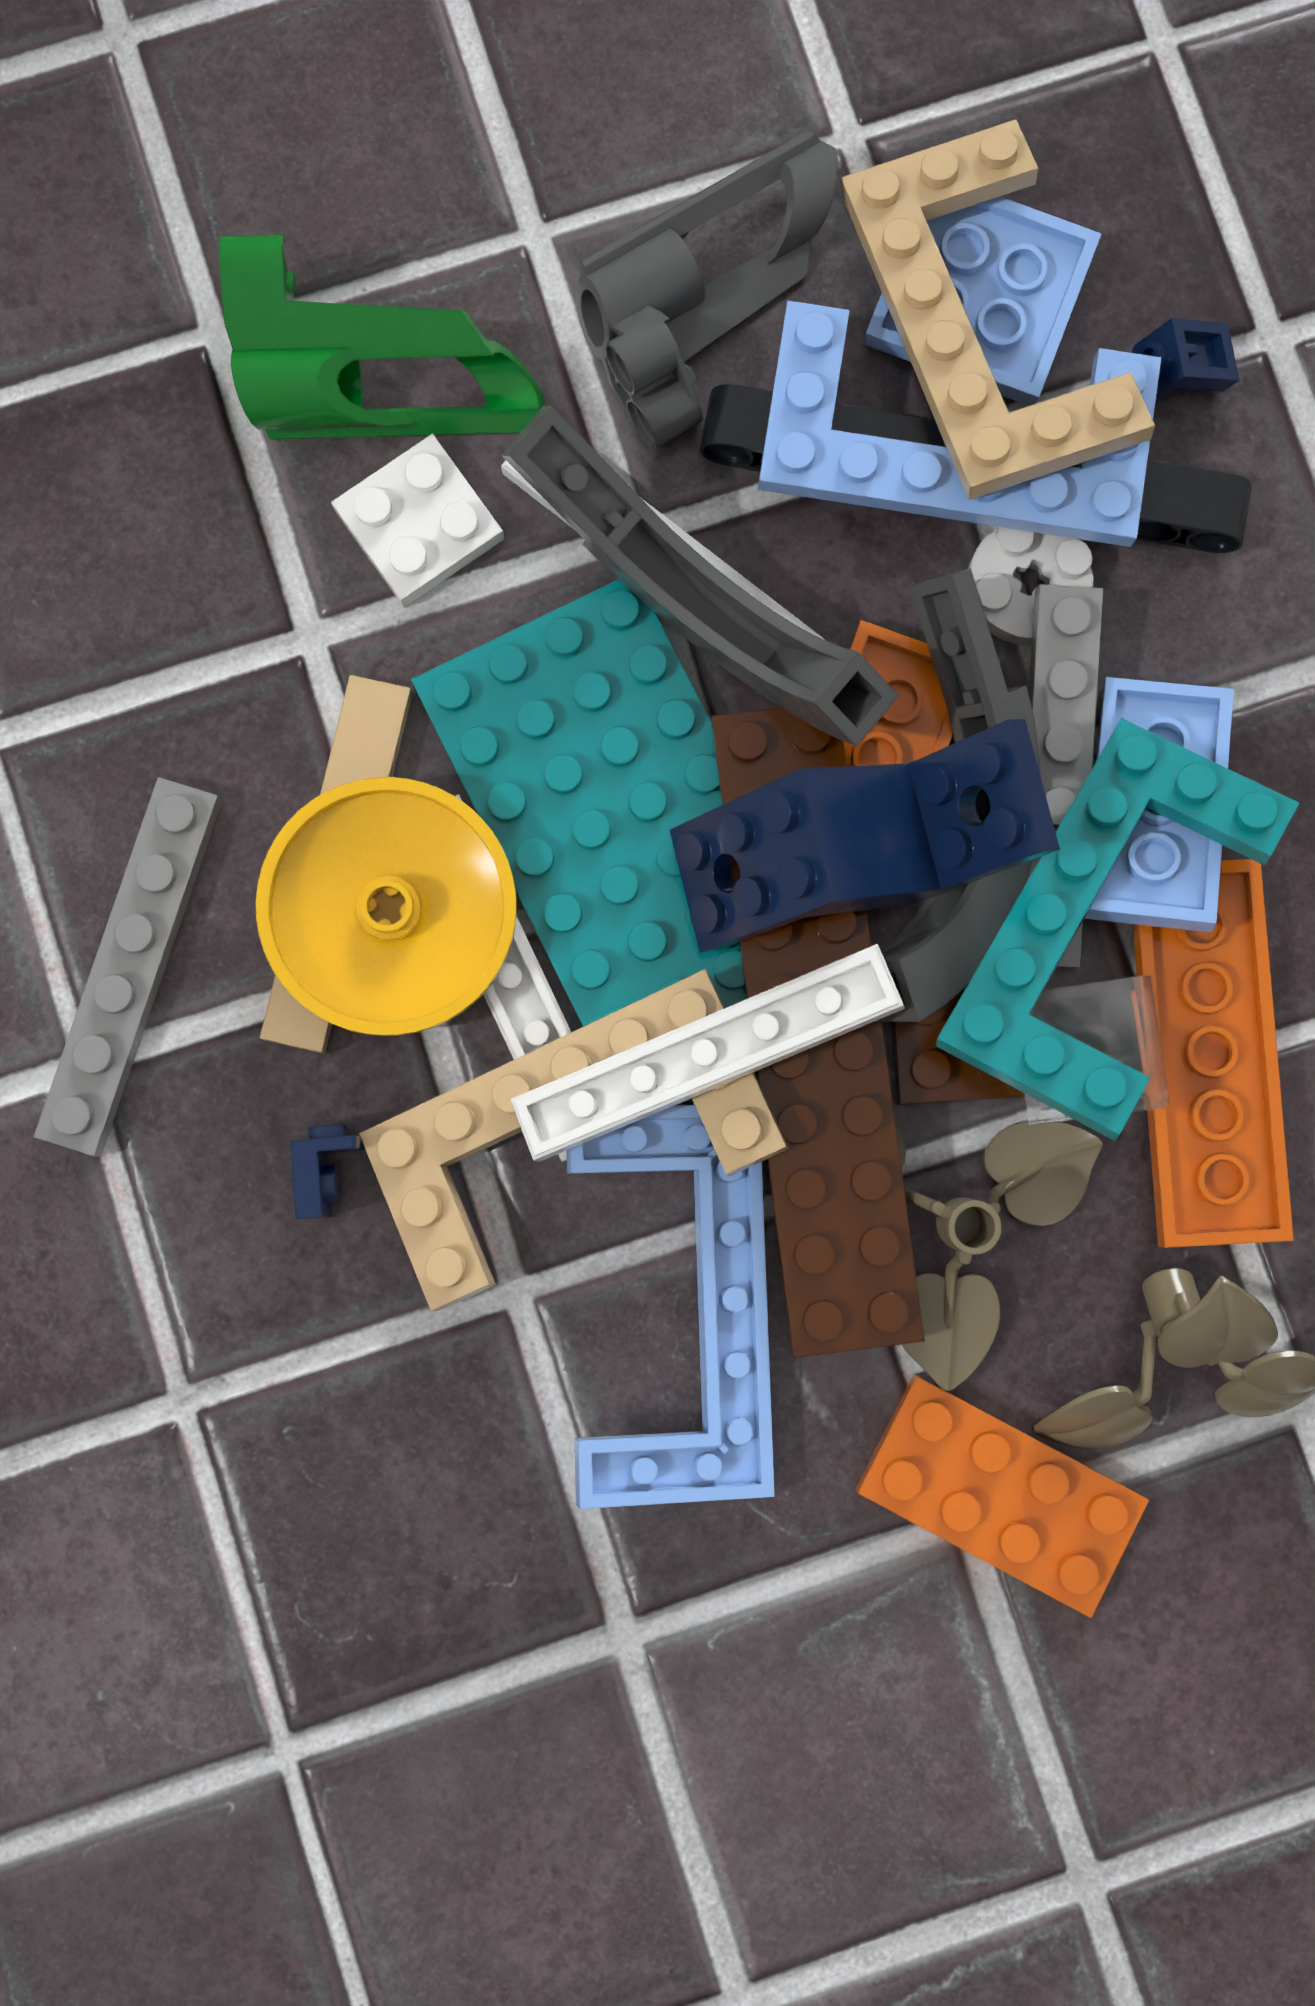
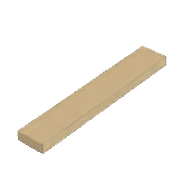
M354 675L349 676L320 795L337 786L356 780L374 777H393L412 701L413 692L411 688ZM275 974L260 1039L325 1054L332 1024L302 1006L287 991Z

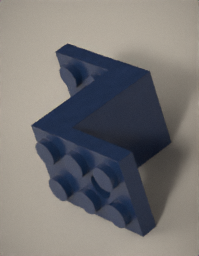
M1008 719L909 764L798 769L669 830L700 953L719 951L805 917L911 905L1060 850L1025 719ZM981 789L987 793L990 801V812L984 822L978 817L975 808L976 797ZM734 858L740 868V879L736 884L733 881L731 870Z

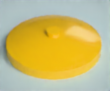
M374 777L356 780L337 786L311 800L296 812L276 836L262 865L257 884L256 921L263 951L279 981L302 1006L316 1016L347 1030L367 1035L401 1036L419 1033L435 1028L463 1013L488 990L498 976L512 946L516 928L517 897L514 879L508 859L493 831L473 809L454 795L438 787L412 779Z

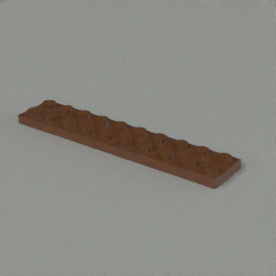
M784 707L715 715L711 718L721 805L798 769L847 766L844 741L811 726L801 718L792 715ZM734 858L731 870L733 881L736 884L740 879V868ZM867 910L805 917L739 942L746 999L871 947ZM874 1021L756 1071V1077L789 1147L788 1150L768 1158L767 1164L791 1351L794 1358L925 1342L882 1021Z

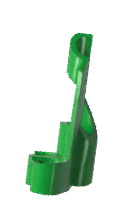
M285 234L220 237V283L224 324L233 349L231 352L233 382L240 404L250 423L258 430L265 429L269 439L520 433L538 411L545 406V398L526 367L505 346L494 340H486L465 310L293 301L296 279L294 271H288L283 247ZM454 357L474 376L484 393L487 406L364 409L360 359Z

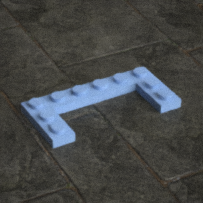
M787 301L758 490L1131 547L1135 542L1138 534L1150 440L1079 463L1078 467L1070 466L968 500L946 447L831 430L850 310ZM1099 348L1093 359L1090 386L1131 372L1153 420L1161 357Z
M695 1105L671 1106L566 1150L567 1174L694 1170L703 1430L574 1438L576 1506L580 1509L775 1497L762 1162L732 1176L726 1175Z

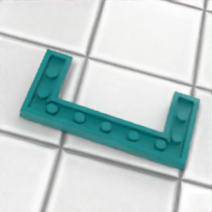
M1121 718L1056 831L1060 850L1044 855L1039 860L939 1034L936 1046L1116 1142L1150 1077L1031 1016V1012L1146 808L1266 866L1299 802Z

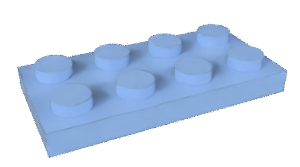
M1106 677L1102 692L1096 761L1120 719L1123 718L1228 768L1234 689ZM1146 808L1084 919L1212 933L1217 921L1222 845Z

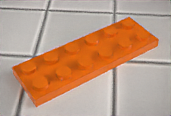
M1252 859L1221 860L1217 921L1212 933L1132 924L1144 1075L1150 1077L1145 1089L1158 1247L1160 1248L1294 1241L1261 864Z

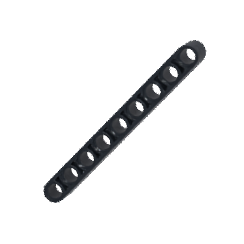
M731 384L714 387L710 392L699 450L701 455L717 464L760 472L773 391ZM835 402L831 430L946 447L935 420ZM1148 458L1136 540L1210 553L1237 551L1243 545L1252 484L1248 479L1240 475Z

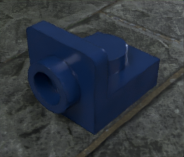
M1171 318L1135 344L1132 349V353L1161 357L1155 403L1176 388L1223 392L1240 381L1228 323Z
M346 1124L308 1127V1139L290 1141L295 1219L332 1217L331 1204L340 1203L341 1181L337 1164H328V1154L365 1150L361 1136H347Z

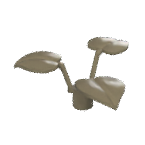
M1047 1120L1022 1121L1002 1129L991 1139L983 1155L985 1170L998 1183L989 1190L986 1203L971 1198L958 1197L943 1204L904 1186L906 1200L937 1215L936 1228L939 1237L947 1246L956 1249L955 1256L946 1266L945 1277L935 1273H921L916 1276L925 1342L901 1344L908 1355L943 1390H953L976 1370L989 1351L999 1327L1000 1302L993 1284L986 1277L978 1274H965L957 1277L958 1270L963 1264L966 1265L971 1262L972 1255L983 1254L991 1250L998 1242L1001 1235V1220L998 1215L1001 1210L998 1204L999 1198L1003 1196L1007 1211L1011 1216L1023 1223L1046 1226L1063 1220L1078 1206L1085 1194L1094 1163L1102 1149L1103 1142L1095 1135L1067 1123ZM896 1127L902 1168L905 1163L906 1148L900 1130Z
M1178 1268L1162 1270L1149 1276L1142 1284V1291L1151 1320L1140 1325L1144 1336L1139 1387L1134 1392L1120 1385L1090 1391L1033 1425L1034 1432L1045 1439L1084 1449L1114 1447L1141 1434L1151 1424L1153 1418L1151 1410L1144 1404L1150 1401L1152 1396L1157 1339L1161 1357L1170 1364L1184 1368L1198 1367L1205 1364L1209 1366L1218 1364L1223 1374L1230 1381L1215 1391L1216 1402L1228 1413L1242 1417H1264L1278 1414L1299 1405L1315 1393V1356L1302 1351L1285 1350L1261 1356L1250 1362L1244 1369L1235 1366L1233 1363L1248 1361L1261 1355L1276 1342L1278 1330L1270 1312L1257 1298L1223 1276L1218 1277L1208 1293L1200 1300L1193 1275L1189 1271Z

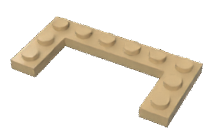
M1016 119L841 177V196L968 500L1151 440L1155 424L1131 372L1010 413L1007 410L927 221L1036 185L1038 166Z
M706 969L359 1133L431 1311H440L496 1285L448 1166L522 1132L510 1099L725 1009L713 980ZM755 1072L692 1098L726 1175L732 1176L789 1149Z

